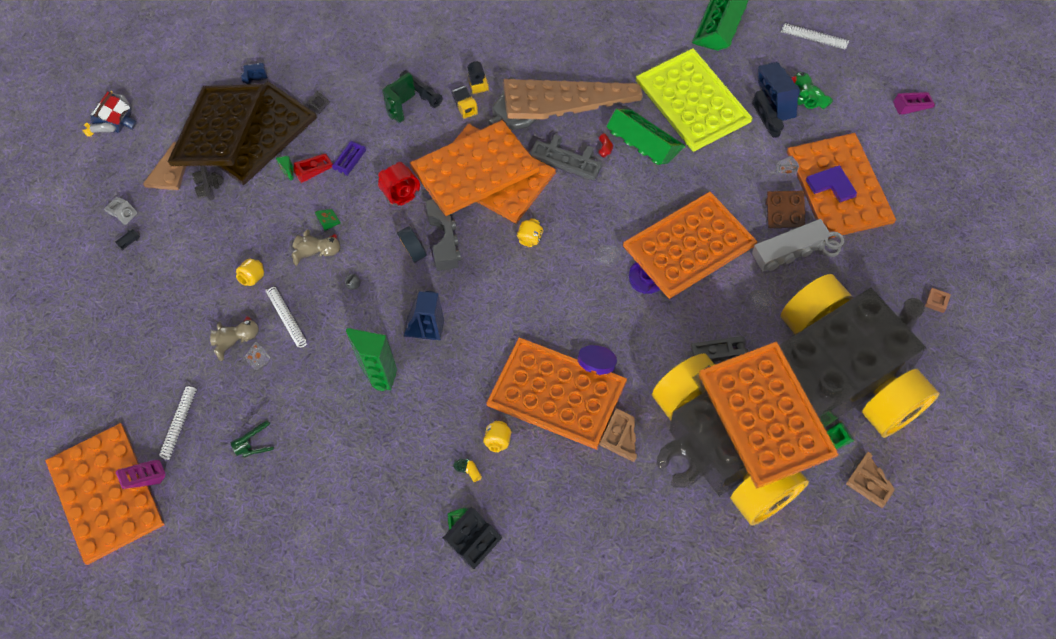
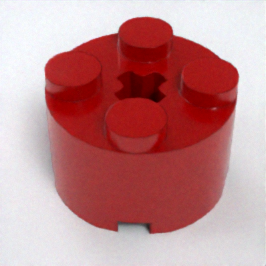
M398 162L386 170L380 171L378 174V187L391 204L404 205L413 200L415 192L420 190L419 180L403 162Z

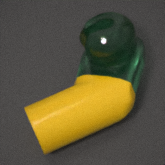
M459 459L454 462V469L458 472L469 474L473 482H477L482 478L473 461Z

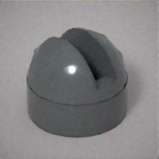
M349 274L345 278V285L348 289L355 290L360 286V279L355 274Z

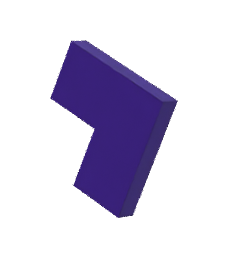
M840 165L807 176L806 178L814 194L831 189L839 203L857 196L856 190Z

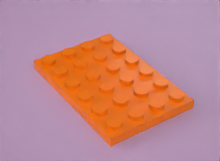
M503 120L410 162V167L445 216L539 172L538 164Z
M468 124L453 142L471 135L480 129ZM533 158L539 166V172L477 201V203L517 224L556 174V169Z
M856 133L787 149V154L816 220L821 219L829 232H838L841 235H846L895 223L896 218ZM840 165L857 192L856 197L839 203L831 189L814 194L806 178L807 176Z
M708 192L623 243V247L670 299L752 249L758 241L711 192Z
M519 337L486 404L488 407L597 450L626 385L627 378L611 372L602 375L596 374L597 371L588 372L580 366L577 359Z
M777 342L699 371L698 375L756 489L838 456L837 450Z
M121 423L45 460L84 564L88 565L165 525L149 486L122 489L116 471L139 464L124 426Z

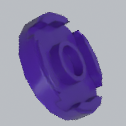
M637 262L631 266L629 282L637 292L652 294L660 290Z
M588 345L579 351L578 363L586 371H597L596 374L602 375L608 374L615 369L617 357L605 347Z

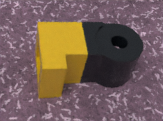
M471 62L467 69L472 94L488 91L489 86L481 62Z
M465 85L451 90L453 99L463 119L478 114L477 103L474 98L472 99ZM472 108L470 112L465 113L466 109Z

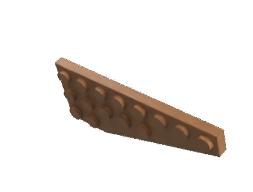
M504 79L503 82L507 118L548 119L549 115L556 114L558 117L563 116L565 112L579 113L598 109L601 105L609 107L613 106V103L616 102L625 104L642 99L640 84L542 81L531 79Z

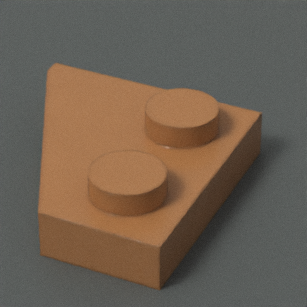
M867 452L846 485L883 508L895 489L890 481L885 478L882 469L878 468L873 461L872 454Z

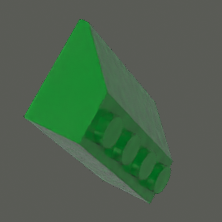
M710 0L692 43L716 51L728 48L732 43L749 0Z
M616 108L606 126L611 130V134L616 137H622L627 145L635 146L640 154L648 155L652 158L651 161L657 165L668 164L685 147L683 143L632 109Z
M347 328L346 334L358 364L372 387L379 391L391 390L397 373V367L386 335Z

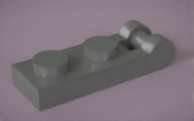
M743 336L691 344L693 356L707 354L712 361L732 359L748 353Z

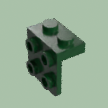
M410 73L402 75L399 79L382 89L387 113L392 120L395 119L398 123L405 120L402 104L415 96L413 77Z

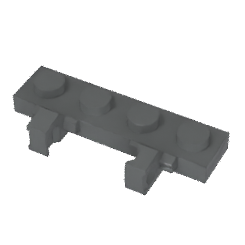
M554 135L551 143L536 141L530 152L531 157L590 180H596L602 168V163L592 158L594 155L593 147L587 146L583 155H577L560 148L562 143L561 136Z

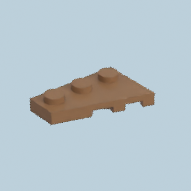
M176 142L171 145L143 183L145 188L179 190L186 166H170L167 162Z

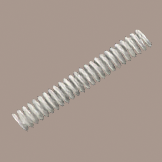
M786 23L781 31L786 32V34L804 37V39L807 37V39H812V41L815 39V42L828 43V45H833V47L836 45V47H841V49H846L849 40L844 41V39L841 41V38L839 39L838 37L836 39V36L833 39V36L829 35L828 37V34L825 37V34L821 33L820 35V32L815 33L813 31L812 33V30L807 31V29H802V27L799 30V27L795 26L794 28V25L789 26V24L786 26Z
M271 287L268 291L266 289L268 297L271 299L296 346L300 348L306 346V339L301 330H299L300 328L296 321H294L295 319L290 314L291 312H289L277 288Z
M185 387L179 402L180 404H178L179 407H177L178 410H176L170 430H168L169 432L161 448V453H159L164 459L170 460L173 448H175L174 445H176L175 442H177L176 439H178L177 436H179L184 424L183 422H185L184 419H186L185 416H187L190 408V402L194 399L195 391H197L194 387Z

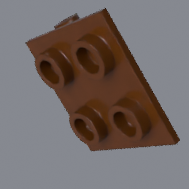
M804 191L767 192L765 204L768 208V228H798L805 225Z

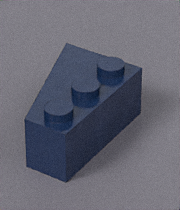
M778 62L758 66V82L766 97L769 96L772 102L770 105L772 109H775L777 118L782 121L796 118L798 96L800 95L798 85H795L791 76H788L785 69Z
M433 291L418 292L408 314L403 337L441 340L444 316L438 293Z

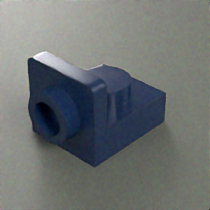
M264 63L244 65V72L241 73L242 82L247 85L251 84V80L267 79L268 73Z

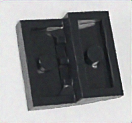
M472 507L442 537L473 569L482 562L502 539L492 525L487 523Z

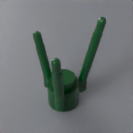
M266 420L245 435L231 441L234 453L237 456L242 454L245 458L252 454L274 450L273 446L249 450L252 447L249 438L269 426L270 422Z

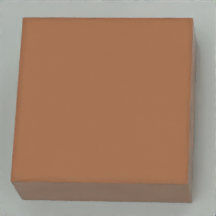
M931 288L925 307L944 313L951 294Z

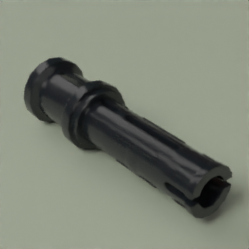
M404 70V71L400 74V77H401L402 75H405V74L409 73V72H408L407 70ZM412 76L415 91L419 93L420 98L428 101L432 108L438 107L443 100L442 95L435 93L431 86H425Z

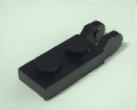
M756 91L752 105L769 134H771V137L778 138L781 135L780 131L784 128V123L781 119L777 118L775 110L772 109L769 99L764 95L763 91Z

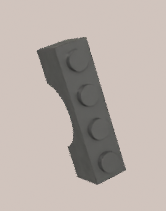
M433 199L426 200L430 225L439 227L445 233L443 239L433 246L437 271L459 268L458 261H461L460 250H456L455 245H459L457 234L453 235V230H456L455 219H451L450 215L445 216Z

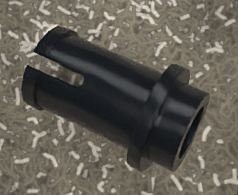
M133 228L131 230L128 229L125 235L115 241L122 251L135 240L137 242V239L140 237Z

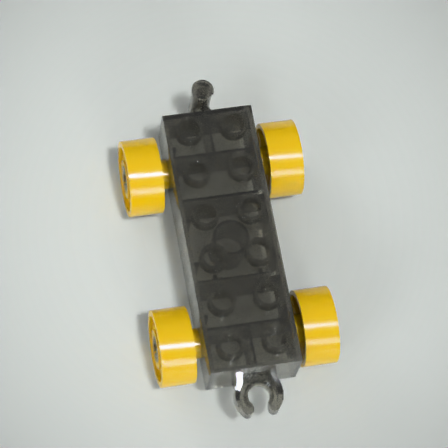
M827 274L805 286L787 303L780 317L795 335L781 343L779 347L823 427H826L875 395L864 407L862 414L879 434L885 438L912 422L938 398L940 393L918 369H913L926 350L925 345L911 331L924 312L925 307L922 301L916 298L907 299L900 314L897 316L872 287L853 298L833 274ZM698 354L683 361L668 372L652 392V397L671 420L669 431L676 439L666 444L660 450L656 465L659 468H664L673 457H685L689 463V468L683 473H675L672 476L671 485L675 488H685L698 481V478L704 476L718 496L744 481L733 492L730 499L751 526L756 525L789 504L807 487L809 481L802 472H798L756 489L698 375L699 371L715 364L707 354Z

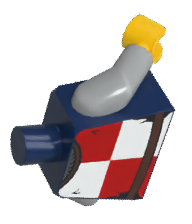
M107 91L91 114L92 124L85 123L84 126L87 129L82 131L86 136H92L98 132L119 133L124 126L133 130L137 121L130 117L131 107L126 97L114 94L112 91Z

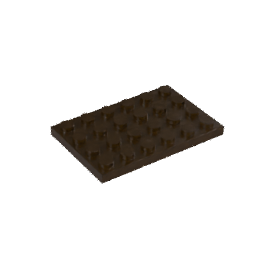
M269 81L264 83L266 91L234 166H218L243 186L317 119L316 113Z
M264 84L203 86L167 161L169 165L234 166L266 91Z

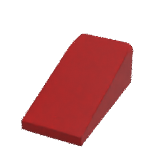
M325 153L295 162L293 172L299 181L303 183L332 168L333 163Z

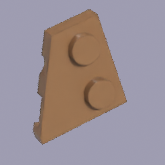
M616 408L599 443L600 446L633 462L637 458V454H635L634 417Z

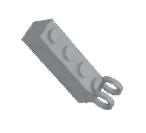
M818 219L754 245L752 255L762 272L766 270L772 271L781 264L792 263L798 257H807L818 249L819 251L822 250L826 256L835 257L841 251L844 238L838 232H829L823 221ZM836 236L840 239V244L835 240H828V238ZM825 245L828 248L837 251L835 253H829L826 251Z

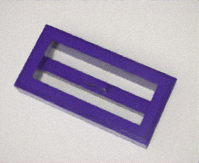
M350 141L332 165L333 170H338L340 173L343 172L348 176L365 153L366 147Z

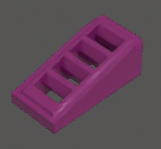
M928 92L898 93L893 101L899 115L935 106Z
M152 460L116 471L122 489L160 484L166 476L160 460Z

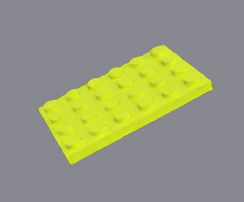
M694 48L636 76V82L640 84V87L693 152L752 122L750 114Z

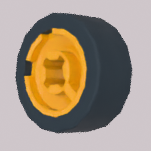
M410 226L397 232L398 237L414 263L427 256Z

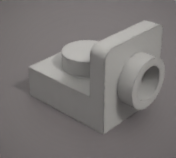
M116 197L104 208L108 214L117 217L124 225L137 214V211L127 200Z

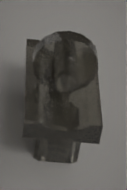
M200 166L201 171L192 173L195 184H204L195 187L196 195L198 198L208 196L209 200L215 199L213 187L214 189H219V186L224 182L223 177L216 172H212L210 176L206 166Z

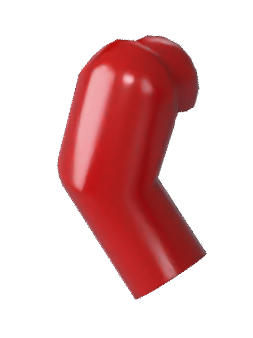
M604 133L599 136V140L603 145L598 151L603 158L610 155L614 147L613 143Z

